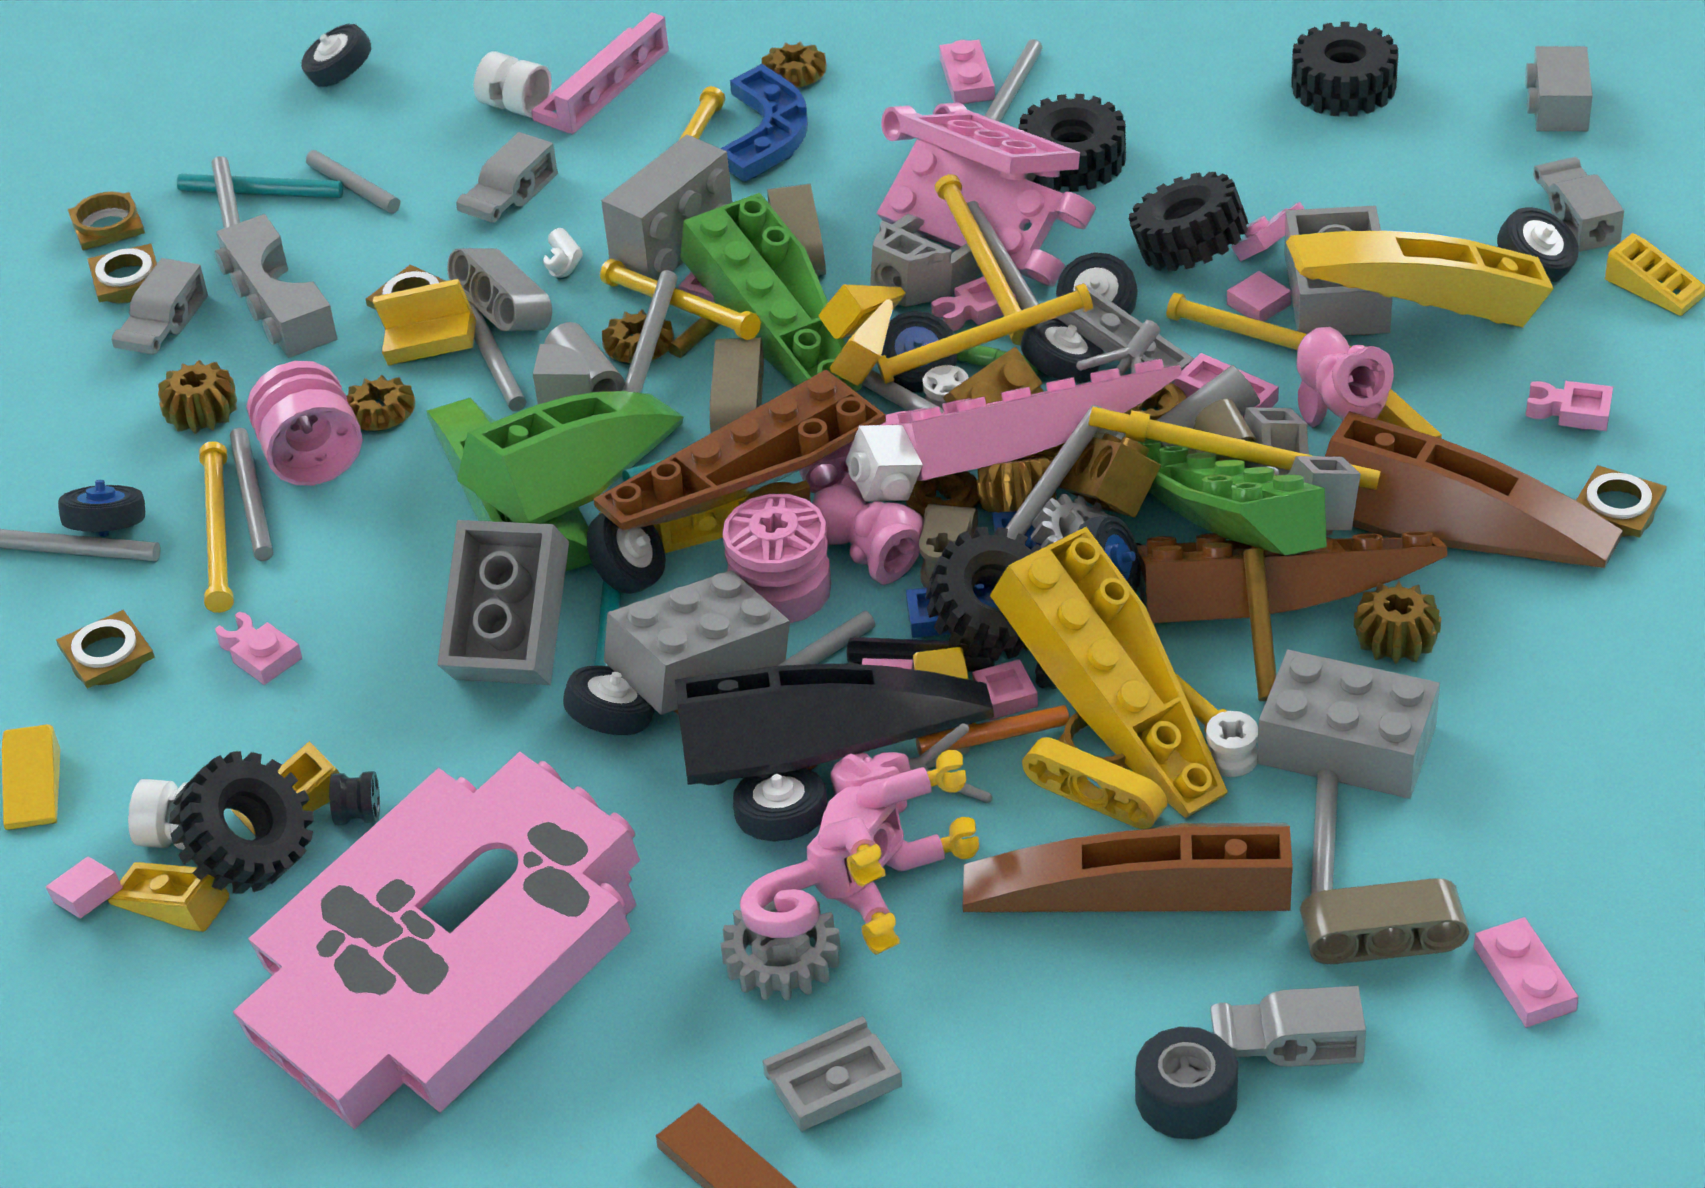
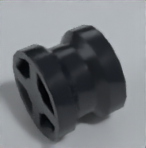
M362 772L359 777L349 778L345 773L331 775L329 797L334 824H347L351 819L361 818L365 823L378 822L380 816V790L376 772Z

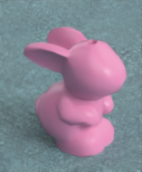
M1320 327L1310 331L1304 336L1298 346L1297 370L1302 379L1298 390V407L1304 421L1313 428L1320 425L1326 416L1327 408L1342 420H1344L1349 411L1377 419L1386 404L1394 378V368L1389 353L1375 346L1353 345L1350 348L1345 337L1338 330L1331 327Z
M848 471L844 474L839 484L818 491L812 500V504L821 510L826 521L828 544L841 545L851 543L850 556L854 563L868 565L871 578L882 585L893 583L910 570L919 556V539L923 530L924 519L915 510L902 504L893 502L883 503L881 501L867 503L868 501H864L856 482L851 479Z

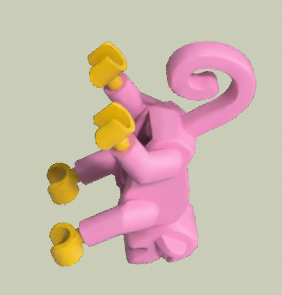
M956 750L942 752L936 759V769L927 772L924 767L910 770L908 757L902 753H881L870 758L867 753L862 752L854 755L848 754L838 761L831 771V781L835 796L828 802L824 811L818 835L807 846V860L768 873L754 881L745 890L740 899V910L745 925L751 931L770 938H792L805 934L816 925L820 913L815 897L808 892L802 891V889L815 885L827 899H835L861 914L865 922L862 925V934L872 953L877 955L900 944V938L893 930L896 926L895 916L889 911L881 893L873 882L886 876L883 866L886 864L897 871H907L945 859V853L952 852L954 856L960 859H970L975 856L979 849V838L977 836L970 837L976 832V822L970 817L955 819L949 826V836L939 838L938 834L912 842H907L903 839L904 832L899 818V813L903 812L907 807L908 799L931 793V787L938 785L943 791L949 793L958 792L964 787L966 783L965 770L947 772L957 770L963 765V755L961 752ZM774 900L777 912L763 909Z

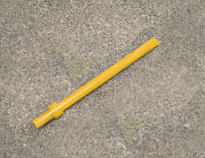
M1092 406L1088 422L1089 426L1126 434L1125 437L1142 443L1147 438L1289 471L1296 456H1312L1151 420V414L1131 410L1129 415ZM1352 465L1360 473L1359 486L1376 490L1380 471Z

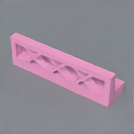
M651 12L633 29L628 27L532 110L533 121L573 135L669 51L665 17Z

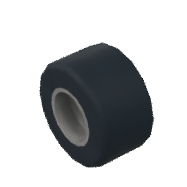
M1179 1026L1161 1031L1147 1040L1136 1057L1135 1103L1142 1119L1155 1131L1180 1139H1197L1212 1135L1228 1124L1237 1109L1238 1061L1231 1046L1217 1034L1197 1027Z

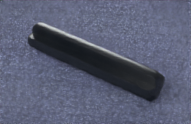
M852 637L848 641L846 655L848 663L852 662L862 665L863 658L913 660V655L917 652L954 647L949 645L948 641ZM961 643L958 646L963 649L967 672H975L995 666L993 658H988L987 656L988 650L981 649L977 657H971L966 655L969 649L968 645Z

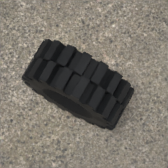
M1331 22L1323 24V30L1313 27L1308 30V36L1301 34L1297 38V44L1294 43L1291 77L1293 95L1295 98L1301 97L1300 103L1305 107L1313 104V111L1321 114L1325 109L1330 110V116L1339 117L1340 112H1348V117L1358 116L1359 110H1363L1366 114L1372 113L1375 110V105L1382 108L1387 105L1388 99H1392L1395 95L1399 55L1397 44H1393V38L1389 34L1382 37L1383 30L1377 27L1371 31L1367 30V24L1358 23L1357 27H1351L1350 22H1341L1340 26L1334 27Z
M1066 94L1057 95V101L1052 102L1049 98L1040 100V107L1033 104L1027 108L1028 114H1022L1020 124H1018L1019 130L1080 152L1078 170L1060 171L1058 177H1053V190L1060 191L1062 186L1069 187V192H1079V186L1084 185L1087 190L1097 188L1096 182L1100 181L1105 185L1112 181L1111 174L1118 176L1122 172V166H1125L1126 123L1123 120L1122 112L1120 110L1115 111V105L1108 101L1102 105L1101 98L1093 96L1090 100H1085L1084 94H1075V99H1067Z
M1199 172L1191 174L1190 178L1185 180L1181 176L1173 179L1174 183L1166 186L1164 183L1156 187V193L1148 192L1142 197L1144 203H1136L1132 208L1134 213L1129 214V224L1143 260L1149 267L1153 265L1154 269L1160 271L1164 267H1167L1168 271H1177L1181 265H1184L1185 269L1195 267V262L1203 260L1204 264L1213 260L1212 256L1216 253L1223 255L1228 252L1229 244L1237 245L1241 241L1240 235L1246 234L1248 230L1246 224L1249 223L1232 178L1229 179L1228 175L1222 173L1217 176L1216 172H1208L1202 177Z
M987 526L977 527L973 537L970 536L968 531L959 534L955 544L950 541L944 548L926 589V599H930L926 608L929 618L939 616L934 628L939 635L946 631L951 634L948 644L952 647H958L961 643L968 645L969 649L966 655L971 657H977L980 650H988V658L998 661L1002 651H1005L1007 658L1010 659L1017 657L1022 647L1026 652L1029 650L1000 609L982 603L973 592V587L977 584L996 586L1008 565L1042 549L1038 544L1032 549L1026 547L1025 543L1028 537L1021 533H1018L1015 540L1008 538L1007 528L997 527L994 535H989Z
M241 751L230 752L224 759L221 755L213 758L184 786L173 802L177 806L170 813L169 823L179 826L170 834L173 845L183 843L185 847L178 856L184 865L190 860L196 863L198 868L192 874L200 880L204 879L208 874L214 877L211 887L221 891L230 883H232V893L237 894L245 893L250 887H252L253 892L263 890L269 883L272 885L307 851L304 847L312 839L313 831L306 828L314 822L313 811H303L302 808L309 801L306 791L295 792L292 786L298 779L291 772L285 778L278 773L282 764L273 759L266 765L261 764L262 754L251 752L242 760ZM225 809L239 811L249 819L255 831L254 840L243 839L229 828L224 817Z

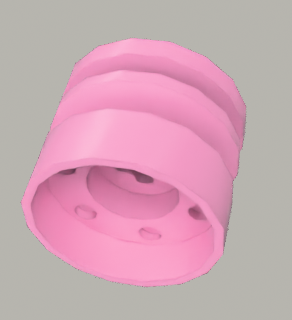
M292 361L274 367L261 376L250 390L246 407L251 425L255 430L257 439L261 443L262 451L270 469L281 480L294 485L312 486L331 481L348 470L359 456L363 441L360 425L351 406L347 402V397L342 390L338 378L328 367L314 361Z
M767 494L751 498L734 508L724 523L722 535L725 546V558L728 563L727 571L732 570L783 614L790 623L804 620L823 607L830 597L831 573L830 562L827 556V529L821 510L807 499L791 494Z

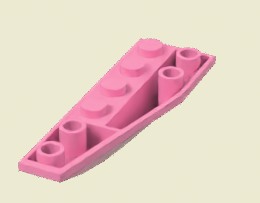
M1162 358L1134 364L1136 373L1123 376L1119 375L1118 368L1090 373L1092 382L1075 385L1073 377L1046 383V392L1031 394L1030 387L1002 392L1003 400L986 404L985 397L969 398L942 404L944 413H941L940 406L898 413L899 423L890 425H903L923 464L916 481L927 480L1013 461L1063 444L1068 440L1092 405L1125 413L1182 375L1180 365L1164 367Z

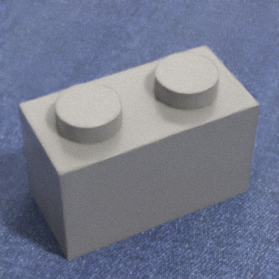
M1535 46L1534 63H1526L1525 88L1528 89L1527 113L1535 114L1536 131H1589L1592 87L1587 46Z

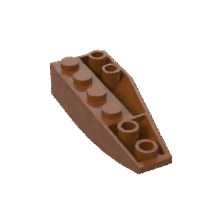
M826 369L593 499L594 506L622 531L665 523L705 512L750 495L760 487L775 483L815 463L852 442L859 426L881 425L886 422V416Z
M1348 412L1330 439L1325 457H1343L1352 465L1380 471L1376 490L1358 487L1352 526L1388 538H1402V533L1407 531L1432 532V537H1438L1449 548L1600 568L1606 567L1622 538V529L1574 499L1521 471L1444 439L1354 412Z
M1407 531L1402 533V538H1383L1380 534H1357L1352 536V538L1337 539L1326 537L1327 547L1286 556L1264 550L1270 614L1299 610L1349 597L1377 587L1378 583L1385 584L1397 580L1447 557V546L1438 537H1432V532ZM1215 533L1197 535L1196 542L1177 543L1175 537L1157 536L1148 538L1147 545H1137L1141 566L1140 599L1145 605L1153 623L1250 617L1243 552L1249 549L1261 548L1233 540H1226V538Z
M1177 823L1144 830H1130L1071 838L1010 851L964 864L963 912L1291 911L1293 867L1290 826L1287 823Z

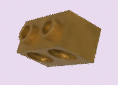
M1105 433L1102 439L1095 437L1091 439L1059 487L1077 497L1079 495L1083 496L1085 501L1092 505L1096 502L1101 504V509L1135 518L1161 464L1146 457L1149 452L1146 446L1127 437H1123L1121 440Z

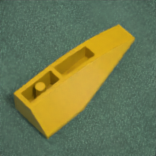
M1337 231L1291 235L1286 241L1296 269L1300 275L1306 278L1330 281L1350 289L1359 288L1372 291L1388 298L1397 297L1414 301L1422 306H1435L1451 310L1460 315L1477 316L1489 319L1497 324L1506 323L1524 327L1554 289L1538 257L1462 238L1399 231Z
M1084 527L1008 565L991 592L990 597L1047 676L1116 755L1121 753L1125 755V764L1133 772L1147 777L1158 784L1164 791L1168 804L1185 819L1223 798L1228 793L1227 788L1149 613L1089 529ZM1140 732H1142V739H1140L1137 735Z

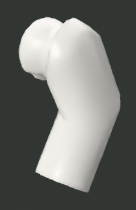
M557 228L548 236V243L553 248L551 252L554 256L550 259L545 255L544 265L552 276L562 278L569 276L581 260L583 252L565 229Z

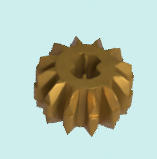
M198 360L194 365L190 366L182 363L180 370L167 371L166 380L158 384L161 413L168 424H174L178 432L191 428L194 434H197L203 428H209L214 431L216 423L229 422V414L237 410V396L233 378L230 377L228 370L220 368L218 362L204 365L201 360Z
M1046 457L1019 458L978 468L976 484L982 509L997 513L1018 511L1052 461ZM1055 491V492L1053 493V495L1051 496V498H1053V499H1055V500H1056V491Z
M1400 581L1397 582L1395 587L1390 588L1378 583L1374 592H1363L1362 599L1359 602V606H1357V612L1354 613V629H1356V635L1360 642V649L1372 650L1375 660L1390 657L1395 665L1400 658L1406 657L1413 662H1417L1421 653H1432L1438 633L1441 631L1440 610L1437 609L1434 595L1422 594L1420 585H1415L1411 588L1402 587Z

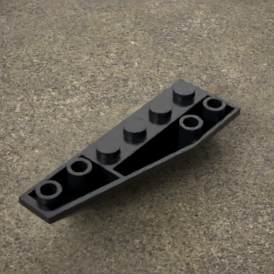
M833 663L782 665L675 679L688 785L701 783L712 786L724 783L730 779L752 776L756 778H770L782 772L795 771L840 759L848 754L854 755L952 729L961 724H972L994 717L993 705L986 683L935 672L881 665Z

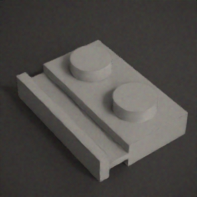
M863 1016L763 1060L764 1075L775 1086L776 1094L801 1132L902 1087L901 1071L876 1034L871 1033Z

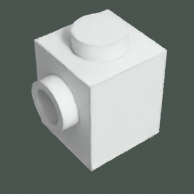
M903 425L859 426L845 461L849 469V475L856 482L864 501L908 500L923 465Z

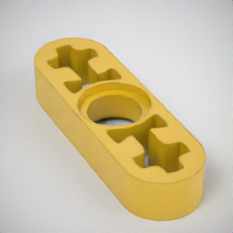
M1042 737L1038 739L1022 759V767L1025 774L1039 787L1135 828L1148 829L1152 827L1167 807L1168 802L1164 791L1151 779L1053 738ZM1087 777L1094 780L1102 789L1092 784Z

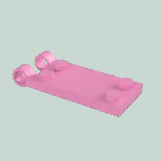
M961 103L939 104L935 107L933 115L918 114L911 106L888 107L882 115V131L889 141L917 138L999 170V176L1005 179L1023 180L1026 177V173H1034L1043 177H1058L1060 171L1078 170L1080 152L969 111Z
M917 139L876 214L883 221L890 224L895 223L907 214L917 216L924 220V224L916 232L922 234L923 237L954 249H959L967 242L946 201L940 199L934 189L935 183L941 177L954 174L958 176L962 184L961 193L966 203L970 201L978 203L1021 275L1032 278L1044 285L1054 287L1065 265L1053 255L1039 250L1055 219L1079 229H1086L1096 207L1084 197L1072 192L1061 193L1026 179L1011 180L999 176V170ZM1030 222L1031 227L1028 230L1023 231L1026 223Z

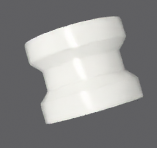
M942 365L930 369L923 377V389L926 394L925 400L943 409L942 404L946 403L943 397L967 380L968 374L963 369L952 365Z
M1226 711L1213 716L1207 723L1206 739L1208 742L1207 746L1220 775L1238 777L1251 772L1257 765L1258 748L1256 746L1258 743V725L1251 716L1239 711Z

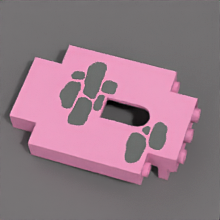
M518 752L478 790L465 778L460 777L455 780L438 768L248 938L264 969L272 974V976L241 1003L233 1013L253 1045L354 1130L403 1083L441 1113L631 932L626 915L637 905L629 887L632 879L628 872L640 861L632 840L635 837V832L630 824L619 814L613 812L609 816L599 809L595 800L583 788L577 786L572 789L563 783L559 774L548 763L540 761L537 764L521 752ZM492 849H506L517 855V869L511 878L451 933L420 911L424 905L482 853Z

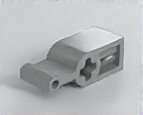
M518 132L486 161L479 173L478 184L467 194L460 195L456 201L457 211L493 223L499 220L501 213L511 204L515 206L525 205L558 174L553 143Z
M1576 157L1534 166L1533 176L1536 182L1541 184L1549 195L1552 214L1562 220L1573 232L1578 243L1579 252L1621 242L1624 209L1597 174L1587 175L1581 167L1580 160Z
M161 258L132 297L129 311L130 316L120 329L115 330L112 336L113 347L154 355L158 353L160 345L168 333L179 334L208 297L201 265Z
M1359 986L1282 990L1267 995L1260 1004L1232 1006L1228 1003H1218L1211 1006L1212 1031L1231 1046L1236 1058L1266 1056L1271 1063L1287 1067L1364 1063L1366 1027Z

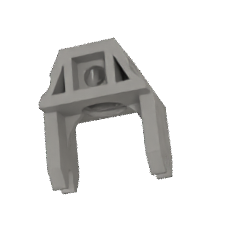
M909 214L893 224L886 221L880 223L879 233L876 234L872 245L870 286L902 287L906 295L898 305L908 307L934 301L941 297H951L955 294L954 288L977 279L981 270L967 243L951 253L952 250L924 239L922 234L916 232L924 224V220Z

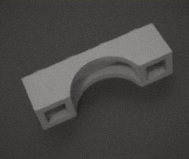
M265 214L216 231L220 249L215 250L218 266L224 275L230 273L237 295L240 298L246 296V301L254 320L262 319L265 333L272 345L278 343L286 356L290 358L338 340L330 304L314 282L288 283L277 280L288 271L281 236Z
M1246 407L1244 420L1257 439L1256 443L1309 455L1308 424L1291 408ZM1296 456L1290 471L1244 461L1245 468L1268 467L1274 469V475H1301L1304 477V483L1324 487L1326 536L1331 535L1333 530H1352L1360 473L1343 457Z

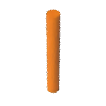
M1061 705L968 726V733L945 751L1066 726L1069 720V713L1066 706ZM954 729L916 738L919 756Z

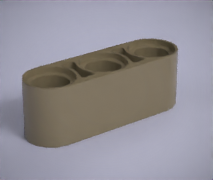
M811 184L767 189L768 203L806 249L816 275H826L824 249Z
M762 337L751 340L743 338L715 340L710 395L711 433L762 405L764 377Z
M1433 878L1324 890L1308 896L1300 907L1311 957L1322 964H1342L1443 953L1462 946L1469 936V929L1457 888L1451 881L1446 879Z

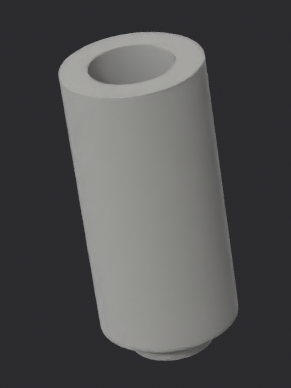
M574 322L563 323L555 327L548 334L544 344L569 347L579 352L586 359L589 366L592 392L623 390L625 383L622 375L579 324Z
M1231 365L1156 421L1193 429L1197 415L1215 401L1225 398L1232 399L1243 416L1246 407H1255L1260 403V400L1245 376L1235 366ZM1161 442V446H1163V447H1167V446H1178V445H1173V444Z

